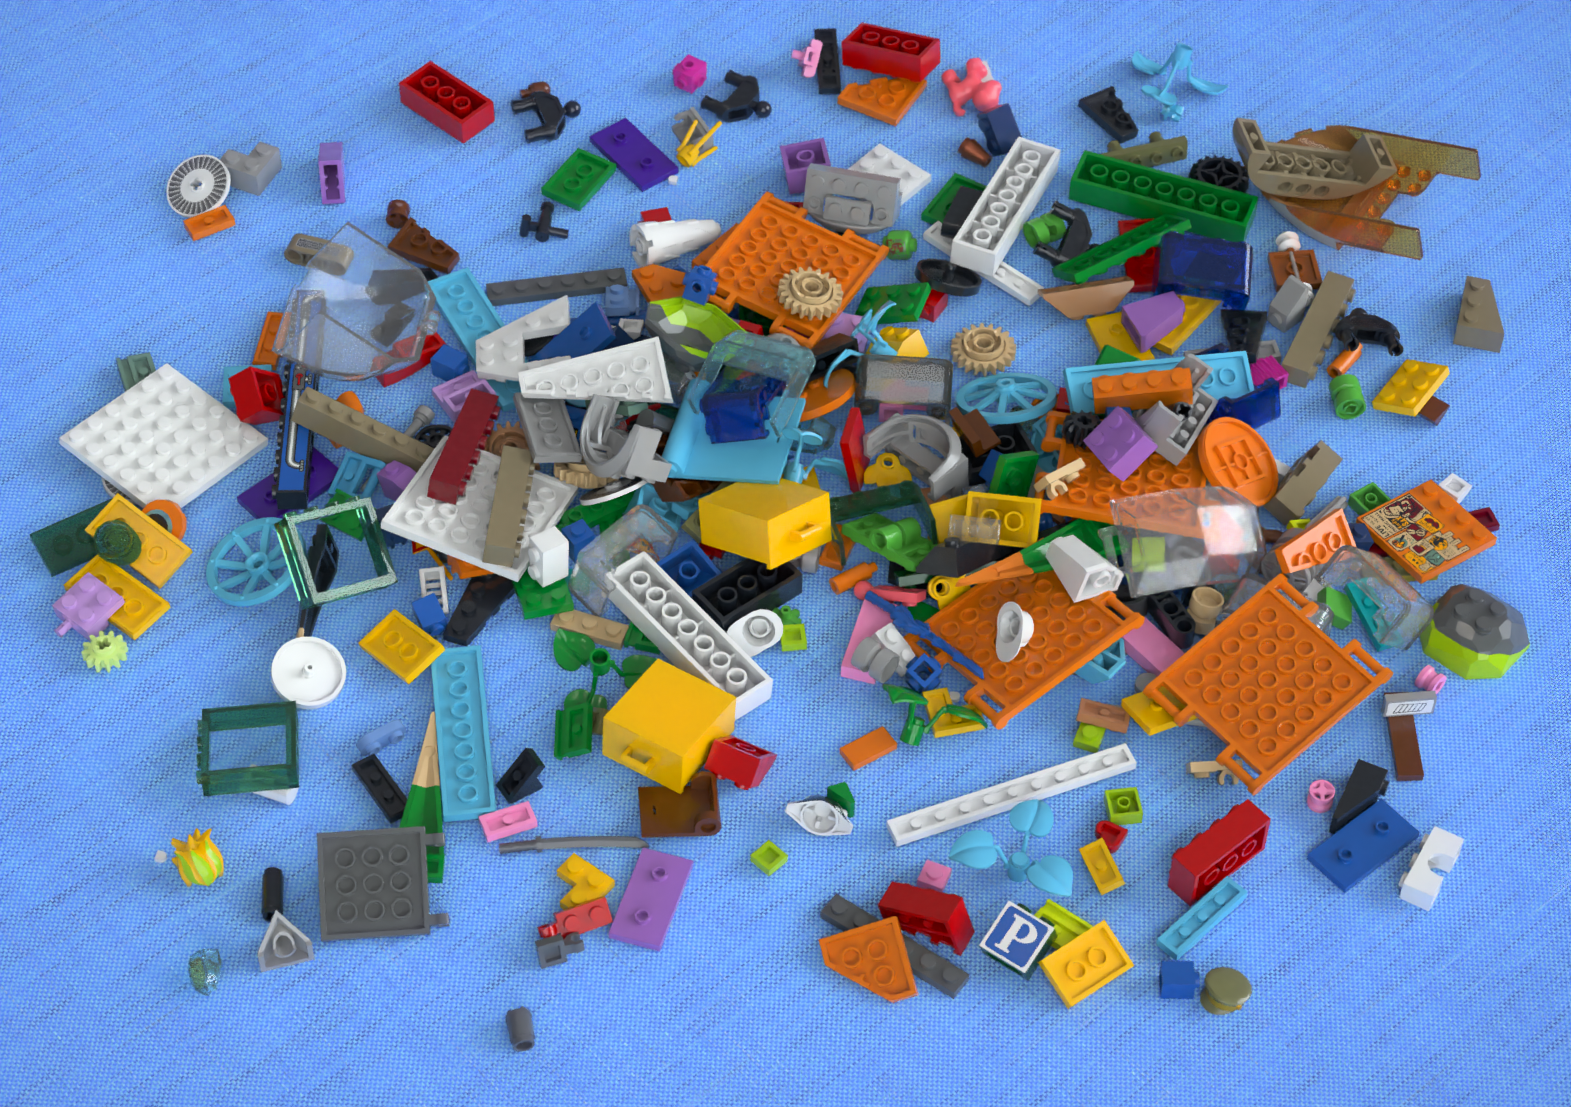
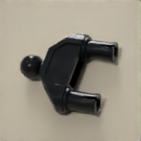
M729 70L726 73L724 81L737 87V89L727 100L720 102L705 95V98L701 101L702 109L715 113L718 119L724 122L746 120L754 112L759 118H766L772 111L771 105L767 101H760L757 78L752 75L743 76L733 70Z
M543 91L533 92L527 98L511 101V109L514 115L533 110L542 124L540 127L524 130L527 144L544 139L547 141L557 140L566 127L565 116L575 118L581 112V106L578 102L568 101L562 107L558 97Z
M1056 200L1049 214L1067 222L1063 238L1057 249L1039 240L1034 247L1036 250H1033V254L1050 261V265L1055 267L1100 244H1089L1092 231L1085 212L1079 208L1071 209Z
M1363 308L1352 310L1350 315L1342 318L1335 327V336L1339 341L1343 342L1344 348L1349 351V348L1350 351H1355L1359 347L1360 342L1385 346L1389 354L1393 356L1394 353L1395 357L1403 352V346L1399 341L1400 334L1395 325L1379 316L1368 314Z

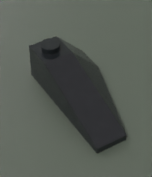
M949 537L944 539L943 543L936 545L916 567V573L959 578L1014 551V546L960 541L958 537Z

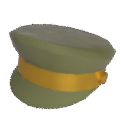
M1229 967L1214 968L1205 976V987L1201 992L1200 1001L1203 1008L1212 1014H1229L1242 1008L1252 994V986L1248 978L1240 971Z

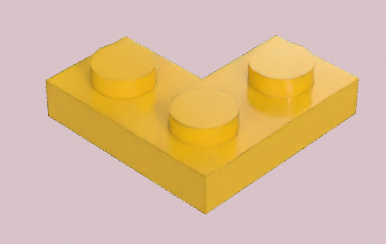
M947 687L922 692V696L928 700V704L924 706L929 722L941 707H946V704H952ZM963 705V707L973 710L983 718L982 712L974 705ZM943 713L931 727L935 738L985 729L977 721L950 713Z
M575 853L557 869V876L573 886L560 901V908L562 909L600 896H606L615 887L614 879Z

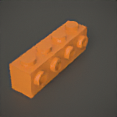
M1177 367L1171 370H1150L1143 373H1124L1123 375L1114 376L1101 375L1092 378L1095 414L1105 413L1106 407H1130L1131 410L1150 409L1159 400L1164 406L1177 402L1193 404L1190 368Z

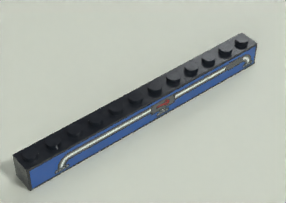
M296 290L295 300H291V313L294 316L289 317V327L292 332H288V346L290 348H286V362L289 365L284 366V377L287 381H283L282 388L285 398H281V412L284 415L279 416V428L282 432L277 434V444L280 450H276L275 458L278 467H274V482H277V484L272 485V499H277L278 509H308L315 432L291 421L297 400L307 386L319 392L326 316L324 290Z

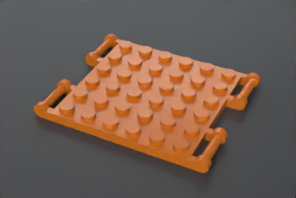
M766 191L706 263L705 266L711 268L712 272L717 273L715 281L718 282V287L715 293L726 298L725 300L719 296L710 295L707 302L720 307L727 314L731 312L733 305L738 303L774 320L769 334L783 333L789 335L800 346L804 347L805 351L809 352L823 338L881 261L887 257L890 248L856 235L855 231L847 229L842 236L806 220L807 209L795 207L774 197L773 193ZM799 267H802L804 271H807L808 267H811L812 271L821 269L822 275L829 272V279L837 278L836 284L842 285L843 297L841 307L837 309V313L831 312L829 318L823 314L822 320H819L817 316H813V319L809 320L806 315L801 319L798 312L792 315V308L784 309V303H779L780 296L777 295L780 279H783L785 273L790 274L791 269L798 272ZM783 325H785V326H787V327H789V328H791V329H793V330H795V331H797V332H800V333H802V334H804V335H806V336H808V337H810V338H809V339H808V338H805V337H803V336H801V335H799V334H797V333H795V332H793V331H791V330H789V329H786V328L783 327Z
M1058 411L1047 413L1045 419L1047 428L1045 437L1041 442V449L1044 452L1060 451L1057 469L1079 458L1083 460L1086 466L1078 472L1080 477L1068 484L1066 480L1063 481L1068 491L1060 495L1059 491L1055 489L1058 496L1051 501L1044 500L1046 489L1039 493L1035 490L1034 498L1042 499L1040 514L1045 512L1133 527L1135 529L1203 539L1210 545L1218 543L1219 532L1217 529L1219 516L1222 514V505L1217 501L1204 499L1206 476L1198 456V440L1200 435L1197 436L1188 453L1177 466L1154 451L1123 482L1108 471L1088 446L1085 450L1079 446L1074 448V444H1067L1065 438L1055 437L1057 425H1063L1064 419L1067 415H1071L1070 413ZM1037 473L1035 476V484L1044 476L1050 473ZM1202 512H1207L1209 515L1208 527L1201 526Z
M1052 570L978 583L924 622L929 623L931 632L983 669L984 680L973 674L964 665L953 661V657L942 649L933 646L932 642L928 639L920 638L919 635L908 633L903 638L917 658L924 653L928 657L931 656L917 644L919 640H922L937 653L933 658L940 663L941 669L948 662L975 686L965 693L964 701L970 706L974 705L991 720V724L996 729L1001 730L1011 718L1132 629L1140 628L1145 618L1138 612L1134 613L1120 602L1112 591H1106L1096 598L1092 597L1074 603L1057 574ZM1015 602L1020 606L1021 610L1029 613L1032 617L1034 631L1029 642L1020 648L1013 660L1002 662L996 654L997 617L1003 604ZM1106 606L1112 607L1126 619L1123 621ZM984 694L987 695L1003 710L1000 712L995 711L980 697Z
M1282 573L1277 575L1152 680L1143 690V694L1147 698L1155 700L1174 718V723L1179 727H1182L1191 716L1195 715L1228 747L1217 756L1216 762L1221 766H1226L1248 787L1247 791L1253 796L1258 794L1263 786L1380 685L1386 683L1393 675V671L1388 667L1384 668L1361 647L1362 644L1358 640L1353 639L1345 647L1341 648L1312 623L1308 617H1312L1319 609V606L1314 601L1310 602L1288 583V578ZM1281 589V590H1282L1285 594H1287L1294 602H1296L1302 609L1299 611V610H1298L1295 606H1293L1286 598H1284L1277 590ZM1350 655H1355L1358 659H1360L1368 668H1370L1376 674V676L1373 677ZM1162 686L1185 706L1182 711L1159 691ZM1237 754L1260 776L1254 779L1232 757Z

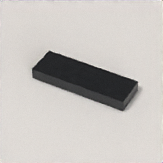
M372 754L352 764V771L390 824L401 819L407 798L377 756Z

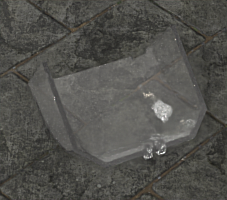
M347 222L307 263L305 268L309 271L300 285L294 284L271 351L297 367L320 377L338 381H362L399 371L419 361L426 335H433L438 330L441 314L439 311L433 310L436 297L420 269L350 222Z

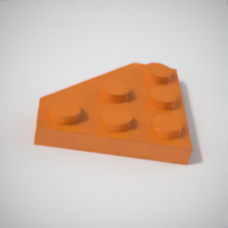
M887 77L869 80L868 84L858 85L857 82L851 83L838 96L837 104L897 126L927 87V80L923 79L921 82H912L904 78L888 80Z
M655 264L632 270V278L648 303L683 296L686 286L682 284L685 272ZM717 293L714 294V295L719 296V297H721V298L724 299L723 296H721V295H719V294H717Z
M896 916L818 939L825 965L835 972L892 1003L918 996L900 924Z

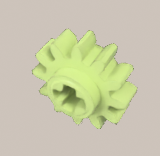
M101 630L98 637L89 635L91 643L83 642V661H86L88 668H92L95 665L96 672L106 668V671L109 673L113 665L116 668L121 667L119 660H127V643L123 641L122 635L115 637L112 630L108 635H104V632Z

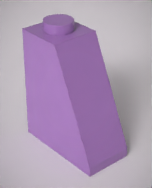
M320 143L318 164L322 204L345 203L343 143Z
M1174 291L1122 306L1121 323L1140 353H1144L1182 323L1185 305L1183 300L1179 299Z

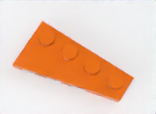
M1342 508L1334 509L1274 550L1283 574L1359 554Z

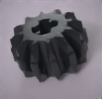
M1083 410L1080 413L1072 411L1071 415H1067L1064 419L1062 437L1066 439L1067 444H1074V448L1079 446L1085 450L1087 445L1083 440L1102 422L1100 416L1092 415L1091 411L1089 413H1085Z

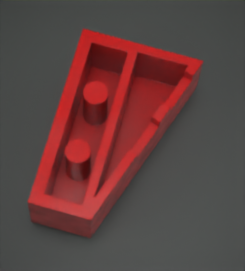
M892 881L878 903L883 919L896 916L902 931L914 936L917 932L931 938L930 943L938 946L941 942L955 948L953 953L959 956L962 955L975 933L963 898L956 894L942 893L930 888L925 889L908 883L902 884Z

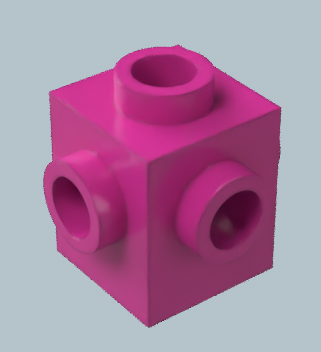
M688 54L673 68L674 86L692 94L707 79V62Z

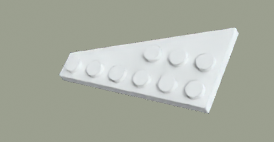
M659 337L518 372L521 393L524 398L591 400L593 394H597L618 401L674 403Z

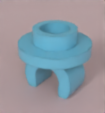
M1164 104L1161 114L1164 115L1163 120L1166 121L1169 116L1171 120L1179 122L1185 108L1179 105Z

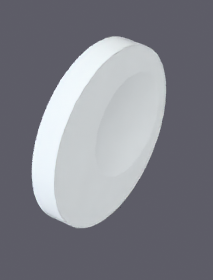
M299 637L285 643L277 651L271 666V682L276 693L288 704L301 709H317L330 704L340 694L346 678L345 662L339 651L329 642L316 637Z

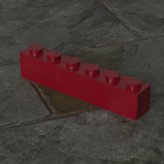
M471 388L431 474L427 497L456 505L459 496L465 495L466 481H471L474 473L473 465H478L481 456L480 450H485L488 440L487 435L491 436L495 423L493 420L497 421L501 411V407L498 406L499 396Z

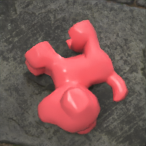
M971 58L967 61V76L962 81L953 69H948L942 74V81L949 90V97L953 103V112L956 116L965 115L966 111L961 106L965 105L970 99H972L975 108L981 112L998 106L999 95L1002 90L1001 83L996 80L981 81V79L987 76V68L980 58Z

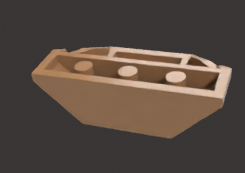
M1129 276L1037 290L1043 299L1071 320H1081L1085 315L1098 317L1106 315V312L1114 311L1134 286V280Z

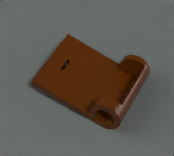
M707 771L696 773L691 778L690 786H685L681 794L665 786L638 787L642 838L712 836L721 830L717 778L713 773Z

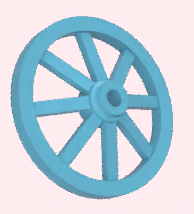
M999 373L981 377L964 385L956 395V405L963 416L977 408L988 424L1000 425L1019 423L1040 417L1050 411L1057 402L1055 385L1044 377L1028 373ZM1040 388V389L1043 390L1045 393L1038 392V391H1034V390H1030V389ZM1021 395L1043 401L1033 406ZM986 397L973 407L969 406L966 403L968 401ZM994 401L999 403L998 413L981 411ZM1016 402L1024 409L1006 413L1007 404Z
M267 517L242 524L227 534L213 550L206 568L208 585L218 599L232 606H252L268 601L288 588L299 575L306 559L307 549L305 540L297 527L285 519ZM271 530H280L288 533L268 554ZM262 531L260 550L253 553L243 538L252 533ZM294 540V556L276 560ZM235 544L239 546L247 557L245 562L222 560ZM289 566L278 580L273 577V570ZM219 568L245 571L222 583L218 582ZM250 579L241 594L225 591ZM259 580H266L270 584L262 590L253 592Z

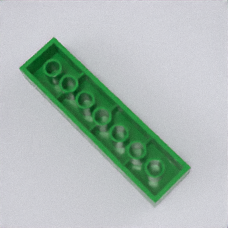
M1084 150L1073 173L1069 190L1070 200L1140 219L1157 218L1165 213L1187 218L1190 220L1192 228L1186 231L1243 246L1256 216L1259 198L1258 196Z

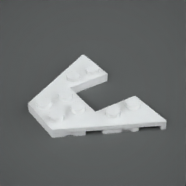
M565 295L476 340V372L478 378L494 379L506 383V380L519 382L518 372L571 359L569 355L525 363L524 340L556 335L570 325L568 296Z

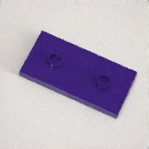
M627 118L589 136L590 143L610 162L615 163L616 167L642 192L668 179L669 176L679 173L678 166Z
M314 446L308 503L330 488L339 469ZM274 473L237 496V502L255 519L267 517L285 519L298 510L278 509L277 499H272V485L277 484V482H274Z

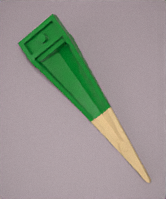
M434 712L430 715L412 786L399 828L425 826L426 834L443 833ZM426 846L428 883L443 884L444 846Z

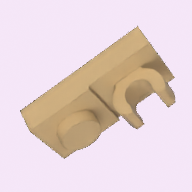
M1079 458L1044 476L1033 486L1037 493L1047 489V496L1053 500L1058 496L1055 489L1059 491L1060 495L1067 492L1068 488L1063 481L1066 480L1068 484L1080 477L1078 472L1086 465Z
M1234 760L1243 768L1242 760ZM1216 761L1189 762L1186 764V774H1194V779L1210 778V773L1220 772L1217 777L1219 785H1224L1225 775L1231 776L1233 785L1238 784L1239 779L1226 766H1221Z

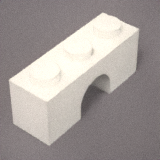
M1434 826L1430 835L1425 833L1419 846L1422 849L1419 854L1414 853L1409 864L1410 872H1404L1398 886L1402 888L1399 898L1429 911L1439 894L1443 881L1442 876L1435 874L1430 869L1438 868L1450 873L1460 855L1464 839Z

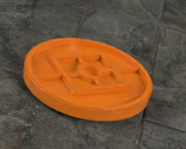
M846 369L832 372L829 376L827 388L823 385L825 376L803 384L801 374L795 376L793 382L788 385L785 391L776 386L766 396L805 398L806 403L799 421L802 422L825 415L847 402L856 390V381L853 374Z
M1231 417L1217 418L1203 428L1198 440V456L1203 472L1212 487L1225 500L1240 508L1256 509L1268 503L1274 497L1278 488V469L1274 456L1264 439L1248 424Z

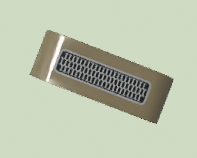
M297 233L294 234L285 249L284 256L293 264L335 274H344L353 260L355 252L349 245Z

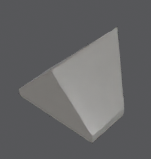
M276 910L257 953L261 972L315 960L311 940Z

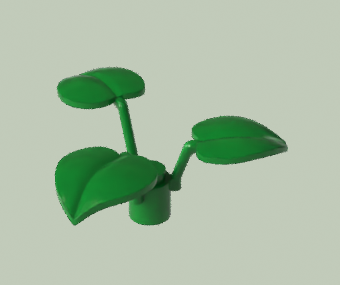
M558 628L553 645L554 656L558 665L564 670L576 671L581 665L587 667L590 664V670L593 673L590 693L585 689H576L570 692L565 698L564 710L567 707L586 702L590 703L593 707L607 709L606 698L595 694L598 676L607 674L610 667H612L619 676L625 677V686L630 689L657 659L645 655H632L623 660V671H621L615 664V660H610V654L606 649H595V644L591 638L581 633Z
M882 684V688L888 693L892 704L909 702L908 716L899 738L907 744L919 746L923 733L928 734L930 728L943 713L971 719L981 723L986 729L988 727L985 720L973 710L953 704H946V707H941L925 726L924 719L914 716L916 704H928V700L908 687Z

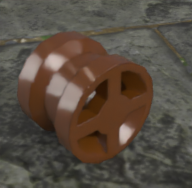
M397 199L389 202L386 215L387 224L393 228H402L409 219V204Z

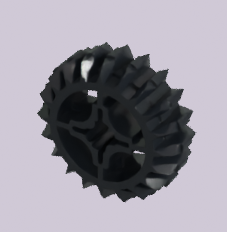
M1214 154L1213 158L1205 156L1204 160L1198 159V162L1193 164L1188 175L1190 179L1246 193L1249 188V176L1245 166H1241L1240 161L1234 162L1233 157L1227 159L1224 155L1217 157Z

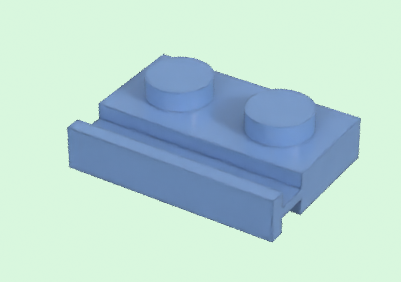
M618 284L606 287V316H629V313H636V316H640V292L638 286H636V289H629V286Z

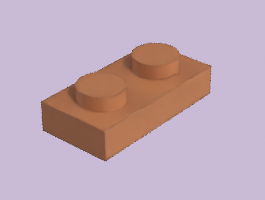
M1081 698L1076 721L1126 734L1130 715L1123 708Z

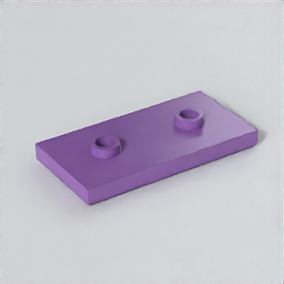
M642 848L609 930V938L660 952L692 871L693 860Z

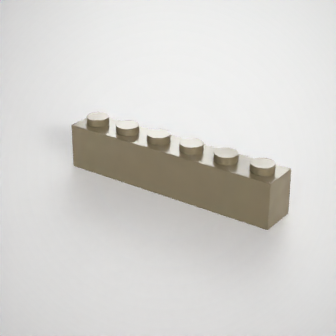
M1331 271L1327 272L1281 364L1289 373L1288 383L1306 388L1309 380L1314 381L1318 371L1316 366L1323 363L1326 354L1324 350L1325 348L1329 349L1332 344V334L1335 327L1340 321V317L1344 318L1349 307L1347 303L1353 302L1356 290L1353 289L1355 279Z
M308 386L297 400L291 421L360 455L380 460L386 464L395 460L410 467L416 473L434 450V448Z
M503 445L482 560L484 563L512 567L514 557L519 558L521 543H517V541H522L524 526L519 525H525L527 510L522 508H528L530 493H525V491H531L533 477L528 475H533L535 463L531 460L532 456L528 449Z

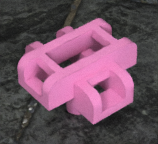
M811 39L809 46L802 49V51L792 50L791 58L799 60L798 66L803 67L802 77L810 78L815 75L822 49V42L819 40Z

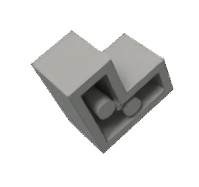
M259 142L249 155L228 149L220 159L230 173V186L257 196L261 195L282 168L279 148L263 142Z

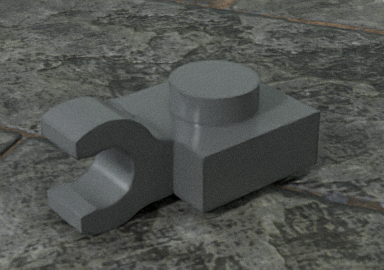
M579 932L570 933L565 939H563L561 934L535 941L541 969L567 962L568 954L579 953L585 950Z

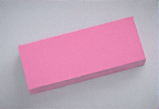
M865 598L841 664V677L875 685L876 680L869 676V671L864 673L851 664V659L855 649L863 639L871 637L891 622L893 623V620L888 612L880 609Z
M1144 617L1145 621L1140 628L1132 629L1121 638L1124 639L1125 652L1147 673H1153L1158 676L1185 653Z

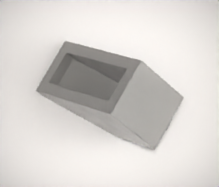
M1290 275L1270 303L1267 321L1283 333L1302 321L1309 287L1293 275Z

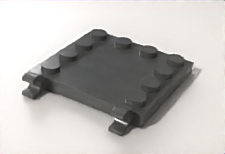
M425 826L317 833L321 941L431 935V926H449L448 913H429L426 846H445L444 833L426 834Z

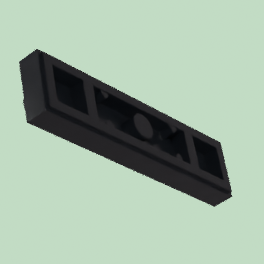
M836 28L814 29V39L822 42V49L817 64L819 94H841Z

